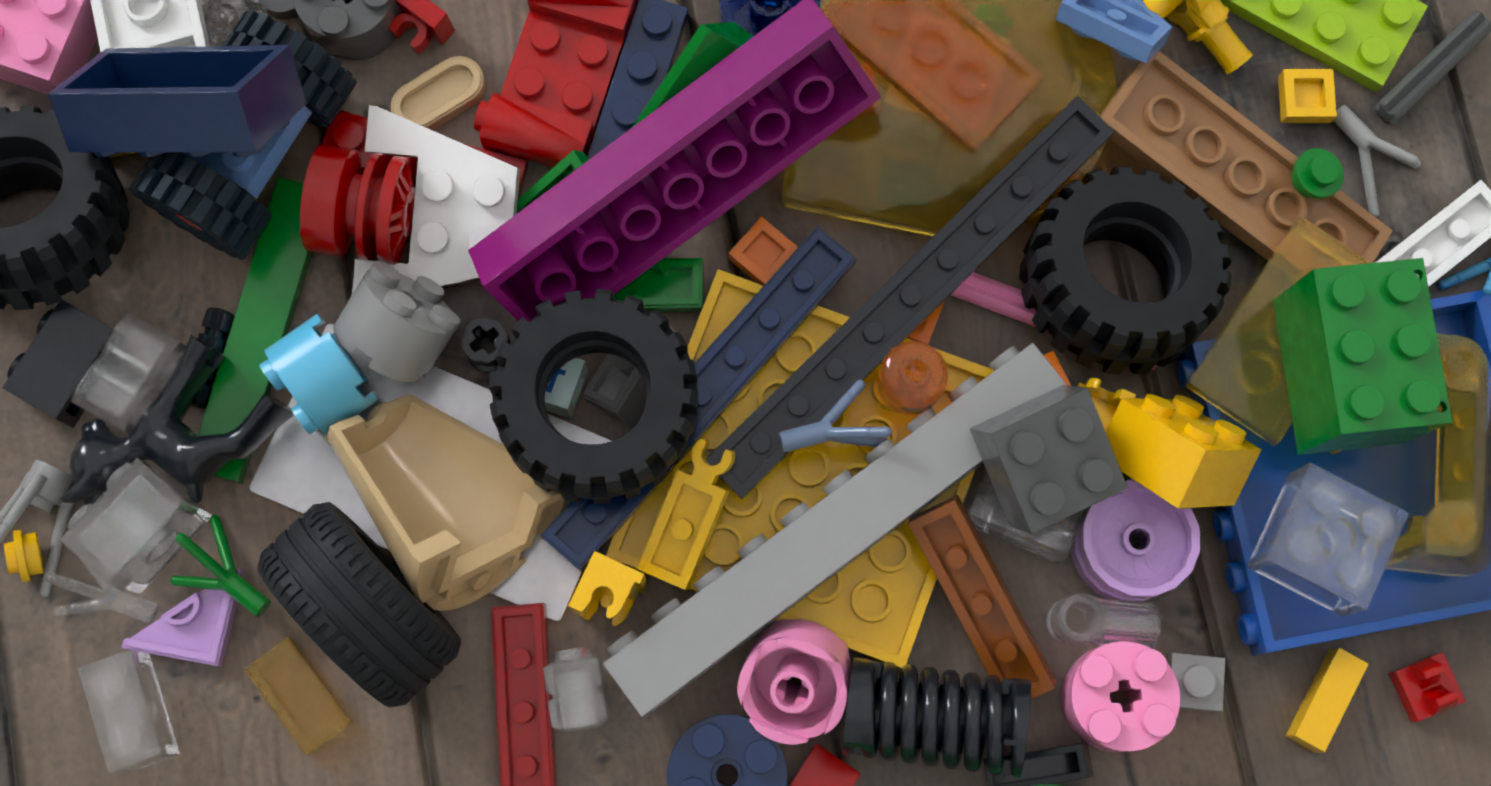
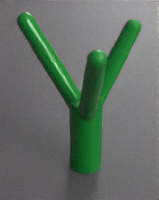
M218 515L210 517V524L223 567L184 533L176 535V542L217 578L174 575L170 579L172 585L225 591L256 617L261 616L267 610L271 600L237 573L227 537Z

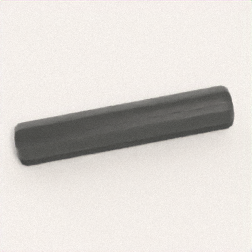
M1472 12L1376 104V113L1386 123L1395 124L1491 32V21L1486 19L1481 12Z

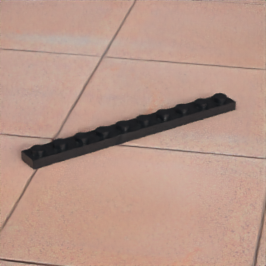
M1076 96L706 458L707 462L714 466L721 461L726 449L735 451V461L732 468L719 477L742 500L791 452L783 453L778 432L821 421L857 380H864L1091 158L1112 137L1115 131L1080 97Z

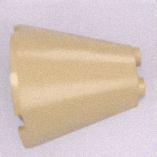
M411 394L377 405L369 413L366 422L359 415L340 420L329 426V431L326 435V442L333 448L415 597L422 603L428 604L433 610L448 611L466 606L485 596L506 581L526 562L525 558L521 556V552L531 547L536 535L541 538L540 535L569 502V500L563 499L562 495L556 491L551 490L548 493L537 486L529 475L523 474L513 462L503 444Z

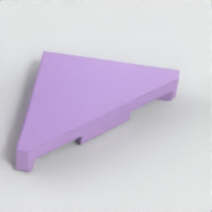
M236 569L237 573L244 578L245 571ZM204 589L199 593L196 592L162 614L161 618L131 638L124 639L122 648L223 667L238 602L222 590Z

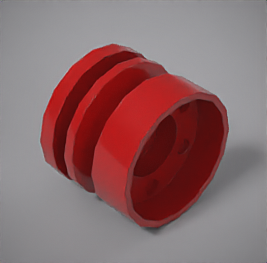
M329 145L318 146L311 156L301 196L300 235L305 250L311 253L341 257L346 255L354 239L356 252L360 260L370 261L374 259L377 253L379 261L391 265L399 263L412 229L415 172L411 158L395 156L392 157L389 163L385 154L374 153L369 158L363 171L361 156L356 149Z

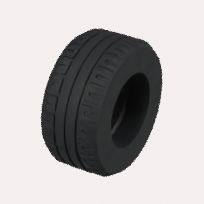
M331 502L314 504L303 514V518H298L289 526V531L285 530L276 538V543H271L261 552L257 566L258 573L274 597L302 630L356 684L374 699L389 708L406 705L417 695L416 691H422L431 682V678L435 679L444 670L443 665L447 666L458 656L461 639L439 611L433 610L428 604L422 603L415 597L396 563L356 523Z

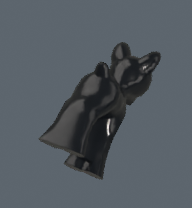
M190 335L184 352L168 383L140 417L134 430L126 438L114 435L101 419L96 418L81 426L82 438L76 443L70 454L69 467L75 484L60 500L64 503H76L83 500L87 508H102L113 499L117 489L128 481L134 469L141 461L151 460L177 482L186 486L192 502L195 504L200 503L203 498V486L231 460L247 459L273 431L292 418L294 414L285 403L276 398L273 399L267 394H263L253 410L235 429L224 434L197 436L182 420L204 384L226 356L208 342H203L197 337Z

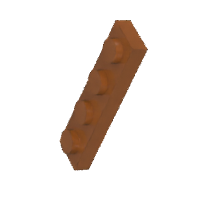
M959 496L952 497L912 516L908 524L987 673L997 676L1000 682H1002V678L1031 680V699L1055 689L1057 681Z

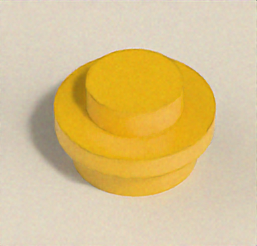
M22 529L14 530L13 541L4 543L9 574L20 573L22 583L29 582L32 575L44 573L37 532L23 534Z

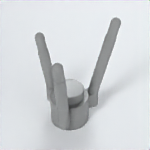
M35 460L19 488L0 511V544L29 505L49 514L54 505L59 507L40 588V596L47 598L51 594L70 512L75 504L64 503L60 498L69 490L74 479L68 473L54 466Z

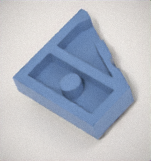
M1063 0L1055 19L1071 27V30L1079 36L1094 38L1115 48L1122 57L1130 60H1140L1144 63H1147L1166 44L1172 30V26L1157 13L1150 11L1142 0Z

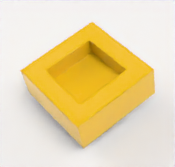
M1283 69L1278 75L1281 123H1331L1337 117L1333 69Z

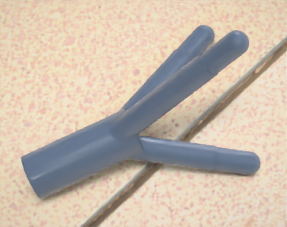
M860 379L853 384L821 421L778 432L782 451L785 453L828 441L877 447L887 440L886 438L891 435L892 431L889 427H832L833 423L865 388V382Z

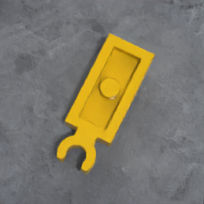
M702 438L695 443L692 449L691 458L695 467L693 473L691 474L681 469L676 471L637 566L638 570L684 590L689 589L730 491L717 485L716 482L720 475L727 473L732 468L735 461V451L726 449L721 461L717 465L709 464L705 458V452L710 441Z

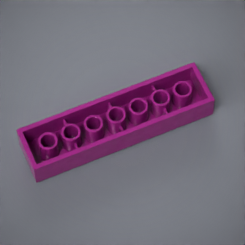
M802 0L470 248L468 252L482 286L517 321L523 317L528 322L537 316L535 307L549 299L553 307L567 302L564 293L580 290L582 298H595L596 289L613 290L614 295L878 101L882 96L814 0Z

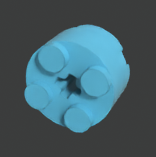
M318 313L266 348L264 352L268 359L259 364V366L277 391L287 388L298 404L292 407L291 410L308 434L320 430L324 435H327L329 426L340 420L360 414L380 400L375 390L368 395L364 393L360 386L367 382L368 378L352 355L338 341L335 333L330 335L329 332H326L323 335L318 328L326 322Z

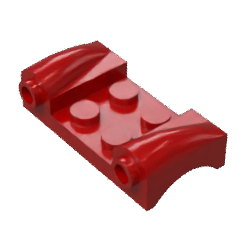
M527 0L529 13L500 94L494 92L489 102L482 100L475 114L474 130L480 131V141L483 149L532 160L551 168L555 167L572 150L582 151L588 156L638 0Z

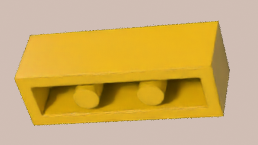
M1339 647L1329 649L1285 736L1314 753L1325 752L1369 664Z

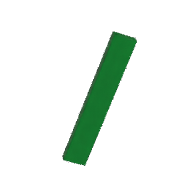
M280 177L277 178L268 211L272 213V218L259 236L223 354L226 358L219 366L198 436L230 432L238 427L249 415L263 394L270 395L272 384L261 370L259 364L268 359L264 350L289 332L312 253L307 252L303 247L300 235V206L304 183ZM251 455L247 459L231 460L213 477L243 484Z

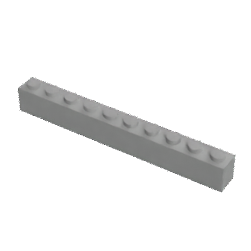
M1031 343L1021 352L1015 346L1004 351L989 364L994 372L979 383L973 376L964 381L948 395L952 403L938 414L935 413L932 407L921 413L906 426L911 434L896 445L889 438L868 453L865 459L869 465L854 476L846 470L835 477L822 489L827 496L812 508L806 502L795 507L780 520L785 528L769 540L766 539L763 533L752 539L737 552L742 560L729 570L724 572L720 565L715 567L694 584L699 592L682 605L677 598H674L658 609L651 616L655 623L654 626L639 637L632 630L609 646L607 651L611 658L605 661L603 665L640 716L645 719L982 465L983 460L970 428L1055 388L1066 385L1035 344Z

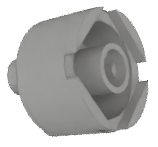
M375 261L351 295L335 322L333 329L338 341L350 354L353 355L357 348H359L371 357L367 365L369 368L388 378L405 383L418 382L422 375L425 377L431 370L461 321L442 300L445 292L436 282L424 276L417 277L415 281L400 274L389 264Z

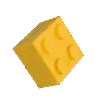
M1146 394L1144 399L1121 398L1106 431L1121 472L1178 509L1235 505L1262 449L1244 439L1247 433L1242 428L1224 420H1216L1215 422L1202 414L1204 410L1203 405L1182 395H1175L1173 399H1164L1153 394Z

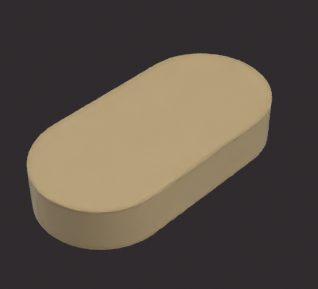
M450 57L400 87L391 100V113L434 131L481 100L486 87L482 70L475 61L468 57Z

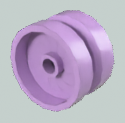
M1127 480L1125 482L1128 489L1102 500L1079 513L1071 532V558L1079 577L1096 594L1114 602L1140 603L1176 588L1193 571L1200 553V527L1192 508L1178 509L1135 480ZM1134 535L1141 543V546L1136 549L1129 542V538Z

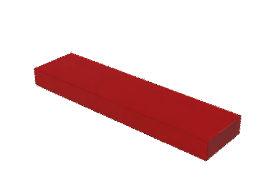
M534 603L491 607L500 786H557L546 604Z

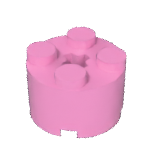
M780 619L765 629L755 639L749 650L737 686L740 704L743 705L744 710L750 717L749 722L756 731L775 742L797 745L807 743L809 739L823 733L825 735L834 729L842 718L848 699L852 670L848 646L844 640L840 639L830 629L809 620ZM796 677L802 681L800 685H794L790 682V678Z
M1119 641L1091 649L1075 661L1062 682L1060 702L1068 726L1086 743L1101 751L1129 752L1148 748L1159 742L1173 730L1180 708V689L1172 668L1161 652L1139 643ZM1118 689L1127 692L1129 701L1122 704V706L1120 703H1111V692H1115Z

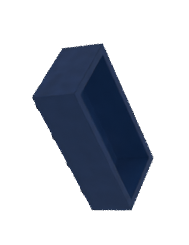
M290 45L106 48L48 93L69 152H93L97 157H107L119 152H139V155L142 157H153L165 152H185L188 157H200L211 152H232L233 156L247 157L262 151L265 147L264 144L279 130L288 126L289 120L306 105Z

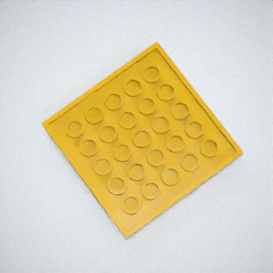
M719 269L717 270L687 346L688 355L691 360H694V363L761 290L763 285ZM817 306L701 437L710 441L705 452V458L719 447L850 317ZM906 338L863 380L866 384L865 388L833 423L832 427H889L892 433L886 439L890 438L894 445H896L911 434L906 426L920 415L914 413L924 412L929 409V405L936 402L931 407L938 414L952 403L948 395L956 387L972 376L979 383L994 371L988 367ZM900 407H905L909 409H921H919L916 412H909L907 410L900 409ZM828 441L793 450L742 500L718 477L716 484L730 491L688 590L698 593L699 591L694 584L709 571L720 565L723 571L726 572L742 559L737 552L758 535L763 533L766 539L769 540L785 528L780 520L795 507L806 502L812 508L827 495L822 489L835 477L846 470L854 476L867 467L869 463L866 461L865 456L876 447ZM693 447L613 536L606 554L607 557L638 570L637 566L676 471L681 469L688 473H693L695 468L691 458ZM975 470L917 514L957 495L963 504ZM907 520L776 620L803 619L819 623L844 640L850 651L882 663L893 662L898 669H901L907 664L937 577L908 524L909 520Z

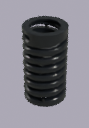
M854 657L847 699L842 755H861L862 752L864 757L873 758L877 754L879 744L880 755L884 760H895L900 750L902 761L913 764L918 760L921 751L923 763L926 766L933 767L939 763L943 747L944 766L947 769H956L960 765L964 747V767L969 772H976L981 767L986 736H988L987 771L991 775H998L1002 772V774L1021 778L1029 725L1031 680L1002 678V682H1000L997 676L988 675L981 684L978 674L968 672L964 674L960 683L958 672L946 670L942 673L939 682L938 671L933 667H926L922 670L918 682V670L914 665H904L900 670L898 678L897 666L893 662L882 664V662ZM1003 745L1011 746L1010 759L1003 758Z

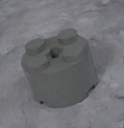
M293 0L295 10L312 41L326 49L325 52L331 56L350 57L352 60L368 59L387 49L395 40L389 27L393 19L397 15L402 14L396 0Z

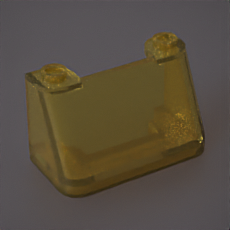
M1437 333L1453 423L1437 429L1435 506L1430 509L1425 517L1413 516L1408 518V527L1402 536L1380 542L1379 568L1458 577L1470 576L1487 569L1491 563V367L1481 346L1472 339L1459 335ZM1439 404L1436 409L1442 412V406Z

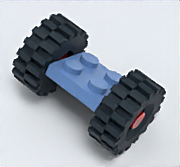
M254 10L245 11L222 46L290 45L306 105L289 120L288 126L279 130L264 144V149L257 154L247 157L233 156L232 152H211L200 157H188L185 152H165L148 158L129 187V191L136 198L142 200V203L156 210L159 215L172 221L182 230L193 234L197 239L209 243L221 252L223 250L234 258L237 257L240 260H245L272 218V213L266 210L267 208L262 203L256 201L255 198L257 199L306 121L317 127L319 125L323 128L330 127L356 86V79L351 77L353 74L347 68L342 67V63L336 57L328 55L325 52L326 49L318 43L314 44L306 39L307 36L298 30L296 32L291 30L287 24L278 19L275 22L267 14H258Z

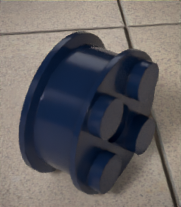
M732 714L715 715L692 725L676 742L668 762L667 784L668 786H786L787 766L778 742L768 739L756 731L749 722V718ZM724 764L733 765L737 769L738 779L730 785L721 783L717 776L720 766Z

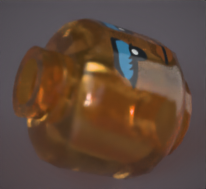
M917 341L901 343L892 348L882 360L876 379L878 393L884 403L895 412L905 415L921 414L927 409L933 408L943 395L948 381L947 364L941 354L928 344ZM910 370L911 374L907 377L905 371ZM914 378L922 379L919 381H913Z

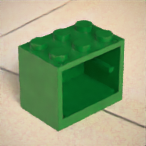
M1423 258L1313 269L1273 299L1298 455L1403 444L1453 423ZM1439 404L1442 406V412L1436 409Z

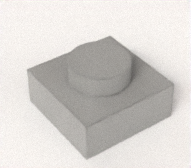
M1169 653L1167 663L1172 668L1179 684L1180 708L1223 712L1225 658Z

